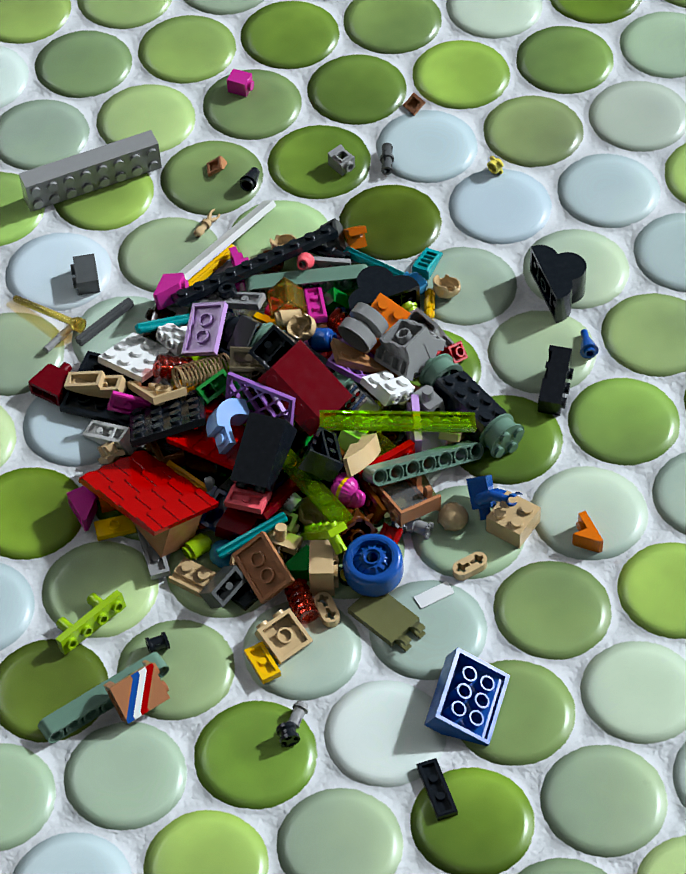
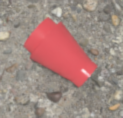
M303 252L298 255L297 267L300 270H308L314 266V257L310 253Z

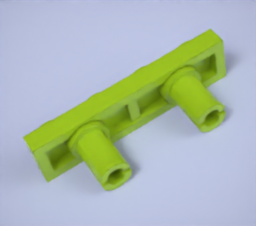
M336 520L316 524L313 522L305 526V531L300 533L303 541L328 539L336 555L347 550L339 533L347 529L344 521L336 522Z
M116 590L104 600L95 593H91L87 597V603L93 609L77 622L72 624L65 617L57 620L56 626L63 633L55 639L60 651L64 655L76 648L77 645L126 607L121 592Z

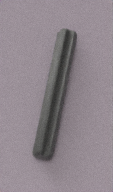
M126 298L76 336L77 344L83 346L134 306L133 300Z

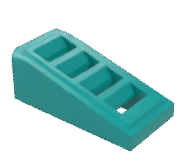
M425 248L413 264L412 273L417 272L423 278L429 280L443 253Z

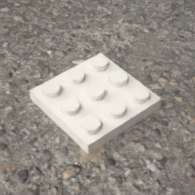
M133 332L99 355L98 363L143 383L177 359V356L165 346Z

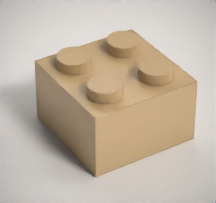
M507 490L504 495H509L512 492ZM516 496L509 497L508 499L510 503L517 502L515 506H508L504 501L498 502L486 517V531L520 549L539 524L541 507Z
M310 540L309 580L311 596H315L319 592H327L331 596H335V588H339L338 555L335 554L329 540Z

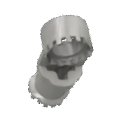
M294 492L292 496H289V501H285L286 503H284L281 509L296 514V510L302 504L303 498Z
M417 518L403 524L400 528H403L402 534L415 532L423 535L425 539H429L434 523H427ZM393 521L392 524H391L392 527H395V528H399V527H400V526H399L396 522H394V521Z

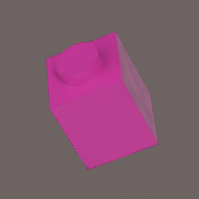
M233 69L227 78V89L230 93L247 97L254 88L252 73Z

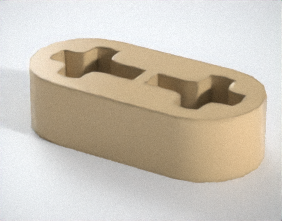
M474 552L453 564V577L456 580L464 581L484 571L487 567V556L482 552Z
M327 592L317 593L314 597V606L322 623L329 628L336 627L340 623V614L331 595ZM320 600L326 602L327 606L324 607L323 603L320 602ZM327 613H330L331 617H334V619L331 620L330 618H328Z

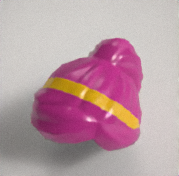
M346 472L338 473L331 485L334 503H339L344 506V509H360L365 503L366 494L360 490L359 483L354 477H347Z

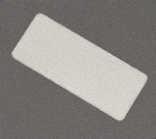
M445 581L414 596V599L420 608H424L453 594L454 590Z

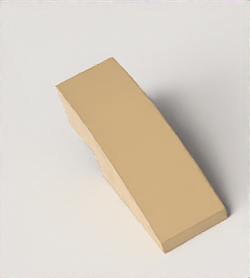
M79 371L68 373L64 387L76 393L110 399L113 390L125 393L127 382L123 375H105L103 371Z
M377 433L362 435L358 443L350 444L343 458L347 477H352L363 470L379 455L381 448Z

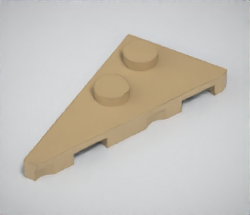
M127 381L128 389L155 406L163 405L166 401L187 395L186 387L173 390L172 385L149 383V387L142 386L141 381Z

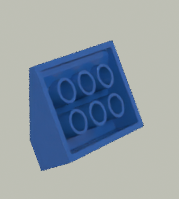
M457 647L446 656L424 725L442 735L488 746L510 675Z

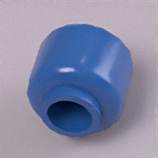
M316 328L315 334L308 339V343L316 352L332 351L330 343L333 338L337 339V335L330 328Z

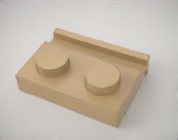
M184 557L175 568L172 576L168 578L170 583L202 598L199 593L217 573Z

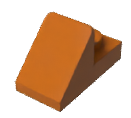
M359 225L343 229L349 247L359 249L367 246L365 233H367L366 226Z
M587 512L578 513V522H576L578 532L573 534L572 544L597 553L602 552L603 539Z

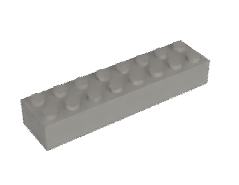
M149 130L19 173L23 197L30 212L160 169L162 165L159 144L153 132Z

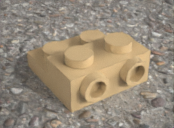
M290 608L285 611L283 609L279 610L273 615L274 619L269 622L264 620L256 626V637L260 642L264 643L279 665L313 642Z

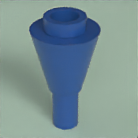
M583 329L580 332L582 337L580 354L583 358H593L598 354L599 349L589 337L588 331Z

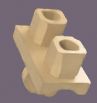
M106 442L97 447L101 455L98 458L100 464H112L121 458L119 456L125 455L124 450L117 449L114 442Z

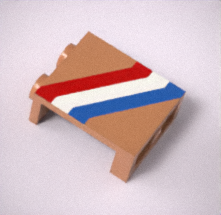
M144 660L142 661L144 665L142 668L117 683L109 681L103 685L121 720L127 724L170 698L167 693L169 688L163 680L161 681L158 675L160 671L155 663Z

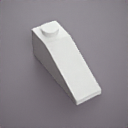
M92 420L82 434L85 438L100 445L106 442H114L117 449H123L125 455L131 456L138 448V446L134 448L131 446L129 427Z

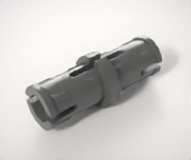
M384 143L382 145L380 162L382 163L381 172L384 175H390L393 171L392 163L394 162V156L392 155L393 146L391 143Z

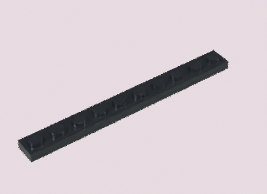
M324 225L316 231L308 232L298 239H292L288 243L274 247L273 250L261 253L253 259L245 260L235 267H229L219 274H214L203 281L195 282L192 286L179 289L176 293L171 294L172 301L181 308L217 292L219 286L224 283L235 284L303 252L339 237L338 231L330 225Z

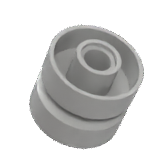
M358 302L350 311V317H346L337 330L341 337L353 348L363 353H369L377 343L376 338H381L389 328L386 319L373 307Z

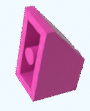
M184 273L162 275L153 294L158 310H162L174 303L171 294L176 293L179 289L189 287Z
M81 486L66 494L69 506L86 532L89 530L98 510L97 500L99 498L86 487Z

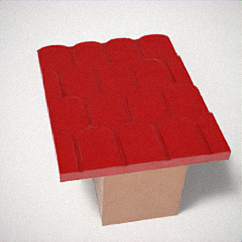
M144 450L136 451L131 456L120 458L112 464H107L96 471L88 472L78 480L88 490L129 518L161 558L181 549L184 543L195 537L201 515L218 507L219 504L218 501L203 489L197 488L185 477L179 476L162 461L159 462Z

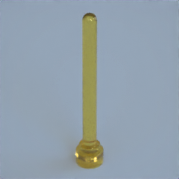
M15 295L13 297L15 303L70 325L73 331L82 333L86 328V320L83 318H71Z

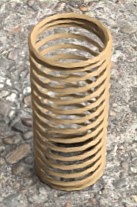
M220 353V355L217 354L216 356L213 355L205 359L202 358L201 360L174 366L172 369V379L178 389L181 387L189 388V386L192 387L193 385L196 386L197 384L204 383L206 381L205 377L208 380L209 376L211 378L218 371L224 369L222 359L228 374V367L222 356L226 357L228 365L230 362L229 356L226 353ZM178 371H179L180 376H181L182 385H181V383H180V381H179Z

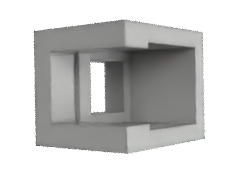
M340 144L328 152V165L343 176L355 168V157Z

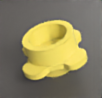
M490 156L491 161L487 163L489 171L493 174H502L503 162L499 158Z

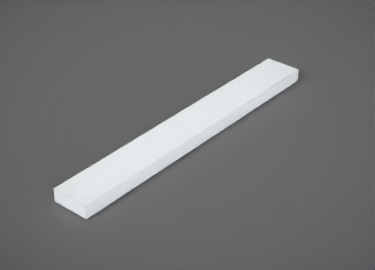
M274 200L261 202L178 273H184L186 280L192 278L276 207Z

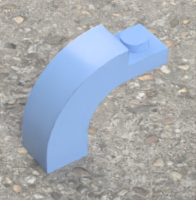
M231 398L223 401L207 419V436L215 439L219 454H227L236 444L230 425L241 426L248 418L249 409L245 399Z

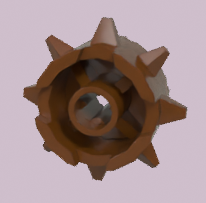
M346 508L335 517L334 520L336 522L344 521L347 526L346 530L339 533L346 547L354 539L362 535L378 532V529L374 528L370 522L374 515L373 513L365 516L359 511V508Z

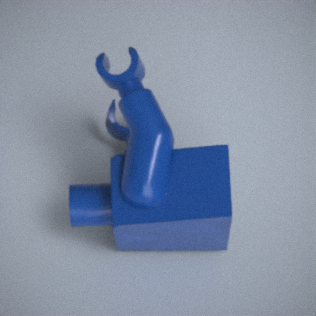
M492 475L466 479L472 510L479 509L480 520H486V517L491 512L490 507L496 505L495 501H504L508 506L512 507L517 502L510 503L509 497L523 495L520 492L504 495L506 490L494 489Z

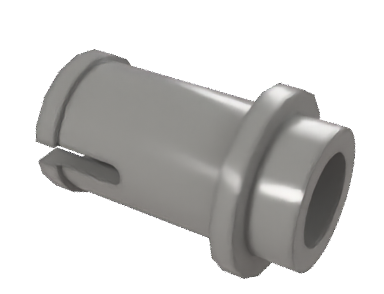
M297 701L293 704V711L287 722L296 723V727L299 729L304 715L308 713V705L302 701Z

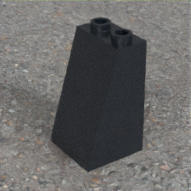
M249 412L230 480L236 484L235 486L247 490V487L254 488L253 491L265 494V491L273 492L296 436L297 429L285 419Z

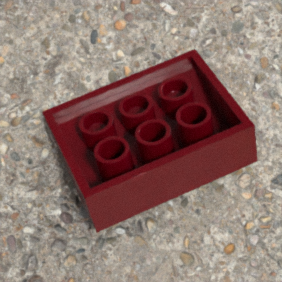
M301 339L258 378L260 384L296 398L294 420L310 437L319 426L322 427L353 396ZM280 400L284 408L287 410L289 407V402Z

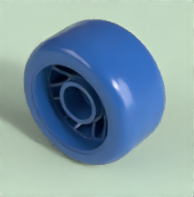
M381 534L362 535L354 539L347 546V550L343 554L342 564L345 579L348 585L361 595L378 597L388 594L398 586L403 577L404 565L401 550L387 536Z

